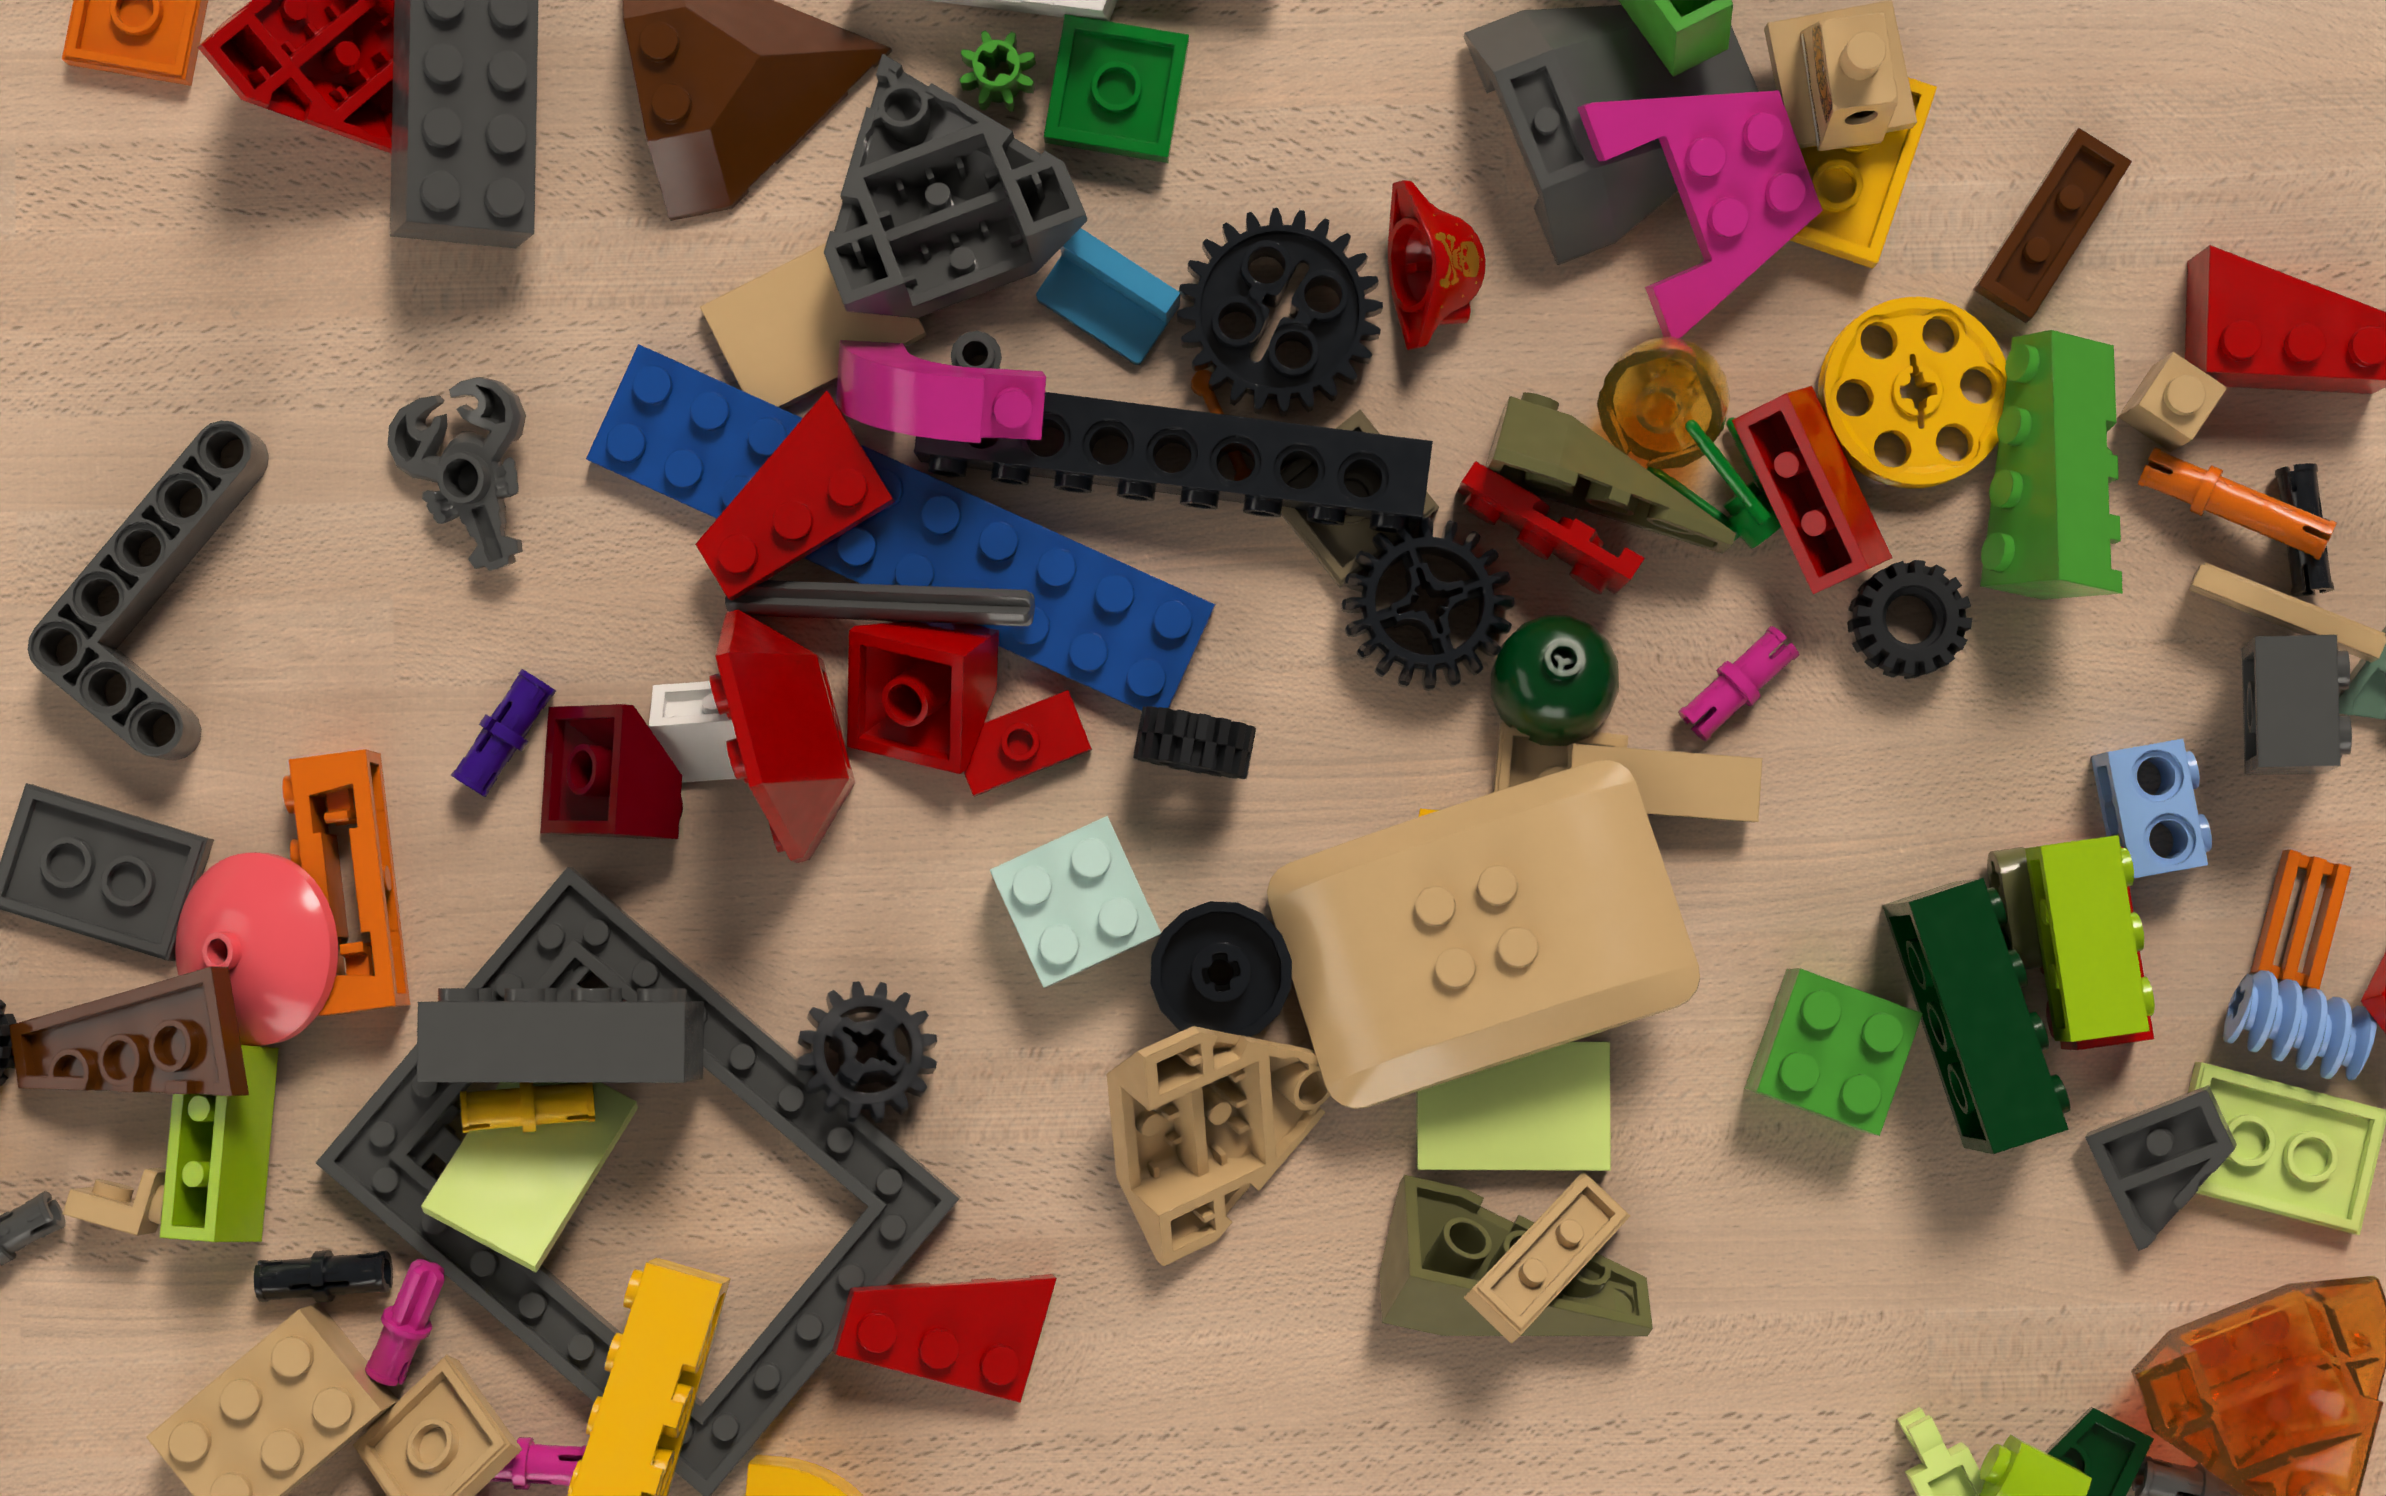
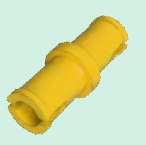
M519 1082L520 1088L475 1092L460 1091L463 1133H469V1131L520 1126H522L523 1133L536 1132V1125L576 1121L595 1122L593 1082L533 1086V1082Z

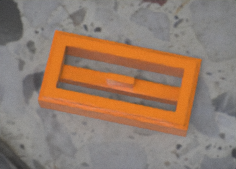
M2291 849L2282 851L2251 973L2255 974L2260 970L2272 972L2279 981L2291 979L2297 981L2303 988L2320 989L2351 871L2350 866L2330 863L2326 859L2315 856L2302 855L2301 852ZM2298 868L2307 871L2298 906L2295 910L2283 963L2279 967L2273 965L2296 874ZM2322 876H2328L2303 972L2300 973L2297 971Z

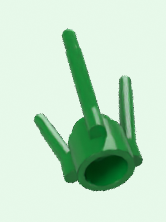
M1729 418L1726 421V426L1755 483L1752 481L1747 485L1695 420H1689L1685 424L1686 430L1735 493L1723 505L1730 515L1727 517L1657 466L1650 465L1647 467V470L1735 532L1734 541L1741 536L1751 549L1755 548L1781 528V525L1733 425L1732 420L1735 418Z

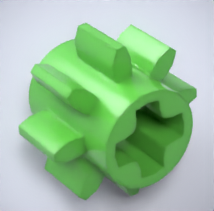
M985 30L981 32L982 45L975 52L967 49H962L961 51L962 61L968 67L973 68V72L966 73L960 78L963 91H971L978 88L980 91L978 102L980 109L983 111L990 106L992 101L997 103L1004 102L1005 107L1009 112L1014 111L1013 98L1017 96L1020 90L1025 93H1034V81L1022 74V71L1031 69L1036 65L1035 55L1033 52H1024L1018 55L1016 51V33L1011 31L1006 36L1005 41L992 40ZM1001 62L1008 63L1010 76L1000 73L995 81L988 80L986 67L997 69Z

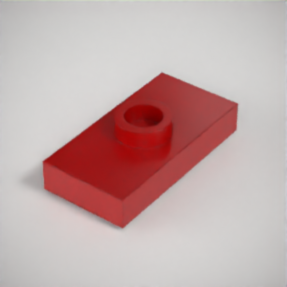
M1069 690L983 724L967 769L964 771L974 797L1092 751Z

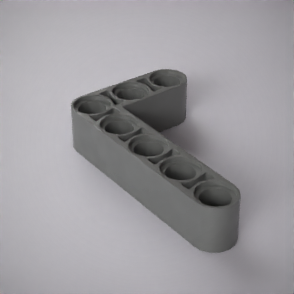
M220 420L213 422L200 431L37 624L28 640L27 650L29 657L38 670L132 748L146 756L175 761L186 758L195 751L201 740V725L198 717L190 708L117 648L266 471L269 454L264 442L257 435L232 421ZM241 439L244 452L240 462L234 467L224 469L220 461L222 449L230 441ZM198 487L202 494V505L194 515L183 518L179 509L180 500L188 490ZM157 536L161 545L160 555L154 563L143 567L138 557L139 549L145 540ZM115 585L119 593V603L113 612L102 616L97 606L98 597L106 587ZM73 634L78 645L77 653L68 664L61 665L56 655L57 646L66 635ZM121 674L126 682V693L120 702L110 706L104 695L105 686L114 675ZM169 713L174 719L175 734L171 741L159 747L154 741L153 726L157 719Z

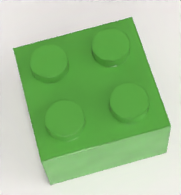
M1801 968L1786 969L1744 1089L1858 1131L1880 1136L1923 1013Z

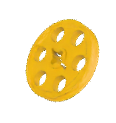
M1897 298L1870 308L1849 323L1835 338L1821 366L1818 380V400L1847 462L1854 469L1876 482L1892 487L1906 489L1933 487L1951 481L1976 467L1986 458L1999 441L1997 427L2003 413L2007 382L2006 360L1992 334L1967 311L1951 303L1934 298ZM1928 320H1942L1953 330L1954 342L1948 352H1935L1925 344L1922 333L1924 325ZM1877 325L1884 328L1890 334L1893 347L1887 358L1875 359L1864 352L1861 346V335L1866 327ZM1979 370L1989 378L1992 386L1991 395L1985 403H1973L1962 394L1960 382L1966 371ZM1911 377L1914 378L1916 387L1927 388L1928 397L1918 403V409H1915L1912 399L1902 398L1900 394V389L1910 384ZM1847 382L1856 383L1866 391L1869 401L1863 415L1849 416L1839 408L1836 398L1837 391L1842 384ZM1943 427L1957 428L1965 435L1968 449L1960 461L1948 460L1939 453L1936 446V438L1938 432ZM1880 434H1895L1905 444V460L1899 467L1885 466L1875 456V441Z

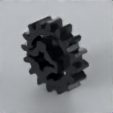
M858 981L853 982L850 996L847 1000H844L835 990L827 994L826 1002L830 1010L828 1013L812 1007L809 1011L807 1019L817 1030L800 1031L797 1043L804 1048L811 1049V1053L798 1058L797 1069L801 1071H814L815 1076L807 1083L805 1090L808 1094L817 1093L821 1090L828 1094L823 1108L824 1111L830 1113L841 1103L848 1106L847 1121L854 1123L861 1109H869L871 1118L876 1124L882 1122L886 1105L890 1104L900 1115L907 1111L909 1105L905 1096L906 1092L918 1097H922L925 1093L927 1085L917 1074H933L937 1061L924 1056L923 1052L935 1047L937 1035L920 1033L919 1029L924 1025L929 1015L925 1010L916 1012L913 1015L906 1011L910 994L904 992L893 1002L886 999V983L880 982L874 995L870 996L865 995L864 989ZM863 1012L878 1014L873 1020L854 1022L847 1017ZM899 1028L908 1043L909 1064L905 1062L906 1057L897 1052L894 1036ZM825 1041L829 1043V1048L838 1053L840 1069L835 1077L830 1072L825 1060ZM869 1041L876 1043L879 1046L876 1058L871 1057L865 1064L855 1059L858 1051L857 1046L863 1048ZM880 1082L888 1088L875 1093L856 1091L859 1085Z

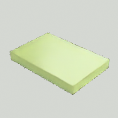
M1572 1041L1416 1092V1169L1611 1171L1610 1042Z
M2195 1062L2188 1093L2207 1085L2210 1086L2237 1143L2235 1150L2205 1180L2196 1194L2360 1235L2386 1125V1110L2219 1066Z
M500 1082L495 1090L520 1088L519 1082ZM533 1082V1086L580 1082ZM593 1082L595 1122L576 1121L536 1125V1132L523 1133L522 1126L469 1131L421 1205L423 1212L537 1273L637 1111V1101L601 1082Z

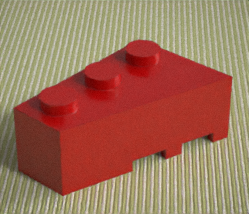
M2209 245L2187 261L2185 360L2226 387L2373 394L2386 387V312Z

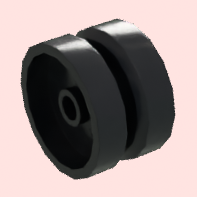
M1209 901L1183 911L1162 931L1151 955L1150 984L1160 1011L1179 1031L1195 1026L1246 1037L1259 1034L1280 1014L1291 990L1292 959L1283 935L1264 914L1238 902ZM1225 960L1232 966L1233 977L1227 984L1217 985L1209 979L1208 969L1214 961Z

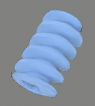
M2260 970L2254 975L2247 974L2234 991L2226 1014L2223 1040L2233 1044L2244 1029L2249 1031L2248 1051L2258 1052L2269 1038L2273 1040L2271 1052L2273 1060L2283 1061L2293 1047L2297 1049L2295 1063L2298 1069L2307 1070L2318 1056L2321 1057L2320 1075L2322 1078L2331 1079L2337 1073L2340 1066L2343 1065L2346 1067L2348 1081H2352L2362 1071L2369 1057L2375 1039L2377 1023L2364 1006H2356L2351 1009L2346 999L2332 997L2327 1000L2324 993L2316 988H2308L2302 992V988L2297 981L2284 979L2278 983L2277 978L2272 972Z

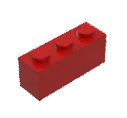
M1812 386L1785 393L1732 420L1813 594L1893 558Z

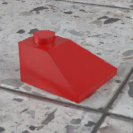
M905 621L858 625L849 630L847 747L962 774L967 769L997 690L999 630L973 624Z

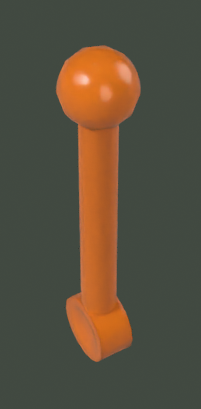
M1199 370L1191 379V389L1198 396H1203L1210 413L1224 414L1214 391L1208 388L1209 380L1213 373L1209 370ZM1232 451L1228 453L1236 471L1234 481L1247 478L1253 470L1247 468L1241 452Z

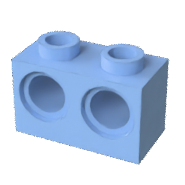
M2184 739L2109 751L2091 756L2106 837L2119 835L2120 846L2127 848L2130 852L2134 868V878L2208 865L2206 852H2209L2212 848V835L2207 818L2204 814H2198L2193 789L2199 787V769L2194 754L2191 751H2186ZM2143 761L2151 762L2160 772V787L2153 795L2145 792L2137 780V771ZM2157 823L2166 826L2173 837L2172 850L2165 858L2158 856L2150 846V832Z

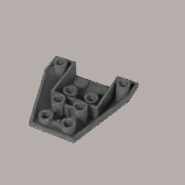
M1622 5L1522 10L1465 32L1463 36L1486 93L1496 90L1539 197L1534 210L1557 266L1616 243L1678 191L1659 138L1611 159L1599 162L1577 107L1593 102L1759 92L1732 26L1728 50L1673 77Z

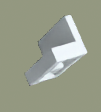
M710 681L653 685L649 728L682 774V782L736 779L726 741L736 738L732 719H728L726 713L719 714Z

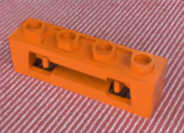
M363 749L289 759L290 775L283 778V798L288 813H295L298 839L291 840L290 859L303 868L321 888L331 908L338 936L336 976L330 995L318 1016L341 1015L410 1005L381 753ZM353 792H354L355 809H354V802H353ZM325 799L327 801L328 812H326ZM335 823L336 826L357 823L358 827L349 828L361 933L370 932L371 942L364 943L360 941L342 944L341 938H347L349 935L337 835L329 834L328 824ZM372 954H373L374 970H373V963H372V956H371ZM343 957H345V962H346V974H347V975H345V966H344V958H343Z

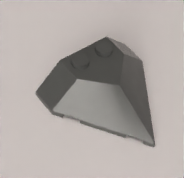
M882 54L876 73L878 83L871 107H866L840 195L842 206L834 232H829L824 255L847 312L919 318L1036 274L1088 220L1063 161L1046 151L1041 154L1014 138L1013 131L933 83L929 86L905 73L901 64Z

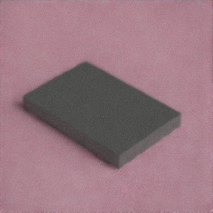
M26 783L0 861V910L160 959L175 961V941L179 917L190 890L204 873L214 839Z

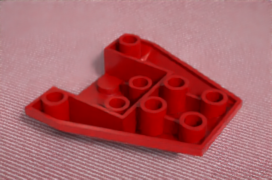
M739 609L726 612L715 655L720 673L710 675L709 678L718 712L720 715L726 713L728 719H732L736 734L735 739L726 741L730 763L736 779H744V782L749 784V788L766 816L777 852L785 851L792 862L808 861L813 856L855 784L825 664L817 654Z

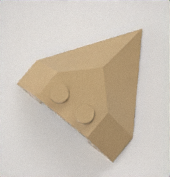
M1192 1026L1135 1052L1106 1074L1116 1178L1156 1260L1164 1267L1217 1241L1232 1224V1221L1226 1216L1251 1185L1260 1191L1326 1113L1319 1106L1328 1099L1330 1093L1325 1086L1313 1049Z

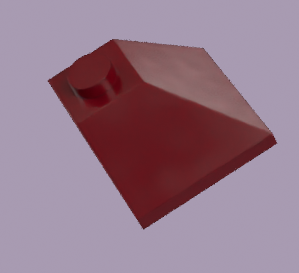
M612 704L548 707L540 833L634 839H678L679 821L683 812V800L681 797L682 774L635 706Z

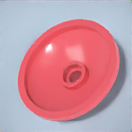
M260 852L242 853L219 861L197 880L183 905L175 941L178 976L207 967H228L241 1045H272L293 1038L307 1028L323 1009L332 990L337 971V930L331 908L321 888L303 868L279 855Z

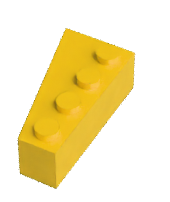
M657 1257L646 1262L643 1271L633 1270L623 1300V1307L631 1310L623 1334L616 1332L612 1339L605 1362V1371L610 1372L603 1397L598 1396L592 1407L586 1428V1434L590 1435L583 1458L578 1461L572 1475L568 1496H668L731 1278Z

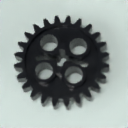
M1273 208L1269 225L1261 227L1255 215L1249 212L1246 214V232L1239 234L1233 226L1226 222L1222 226V233L1226 244L1221 247L1208 239L1202 242V249L1209 259L1208 264L1194 260L1189 261L1188 272L1199 283L1180 285V297L1194 303V306L1178 310L1177 322L1193 325L1195 329L1181 337V344L1183 348L1201 347L1202 351L1192 361V368L1194 371H1199L1210 366L1213 367L1215 371L1211 375L1208 388L1211 391L1220 388L1226 382L1233 385L1230 404L1235 406L1248 393L1254 395L1253 405L1256 414L1262 412L1267 399H1276L1280 415L1286 416L1290 399L1298 397L1305 410L1310 412L1314 406L1313 392L1320 390L1330 401L1336 400L1337 389L1334 383L1336 377L1348 384H1355L1358 376L1350 365L1351 360L1364 364H1369L1371 361L1372 353L1360 343V340L1372 341L1379 339L1381 329L1365 321V318L1374 317L1382 312L1383 302L1365 299V295L1377 288L1379 280L1377 276L1359 277L1358 272L1367 263L1368 256L1366 253L1357 254L1349 258L1345 255L1351 235L1346 233L1333 242L1327 239L1330 220L1323 219L1314 231L1305 229L1306 217L1304 210L1298 211L1292 225H1283L1279 209ZM1260 257H1270L1281 264L1284 274L1279 280L1264 284L1256 281L1251 276L1248 268L1254 260ZM1300 263H1306L1309 270L1305 278L1300 282L1291 301L1289 315L1294 320L1283 317L1278 323L1262 359L1258 362L1251 360L1250 355L1268 326L1270 309L1265 305L1274 308L1279 305L1296 267ZM1321 285L1330 287L1337 293L1340 304L1330 312L1320 313L1314 311L1305 301L1304 295L1309 289ZM1231 312H1241L1252 319L1255 329L1249 336L1235 340L1228 338L1222 333L1219 323L1225 315ZM1286 341H1298L1308 348L1311 359L1306 365L1291 369L1278 361L1275 351L1280 344Z

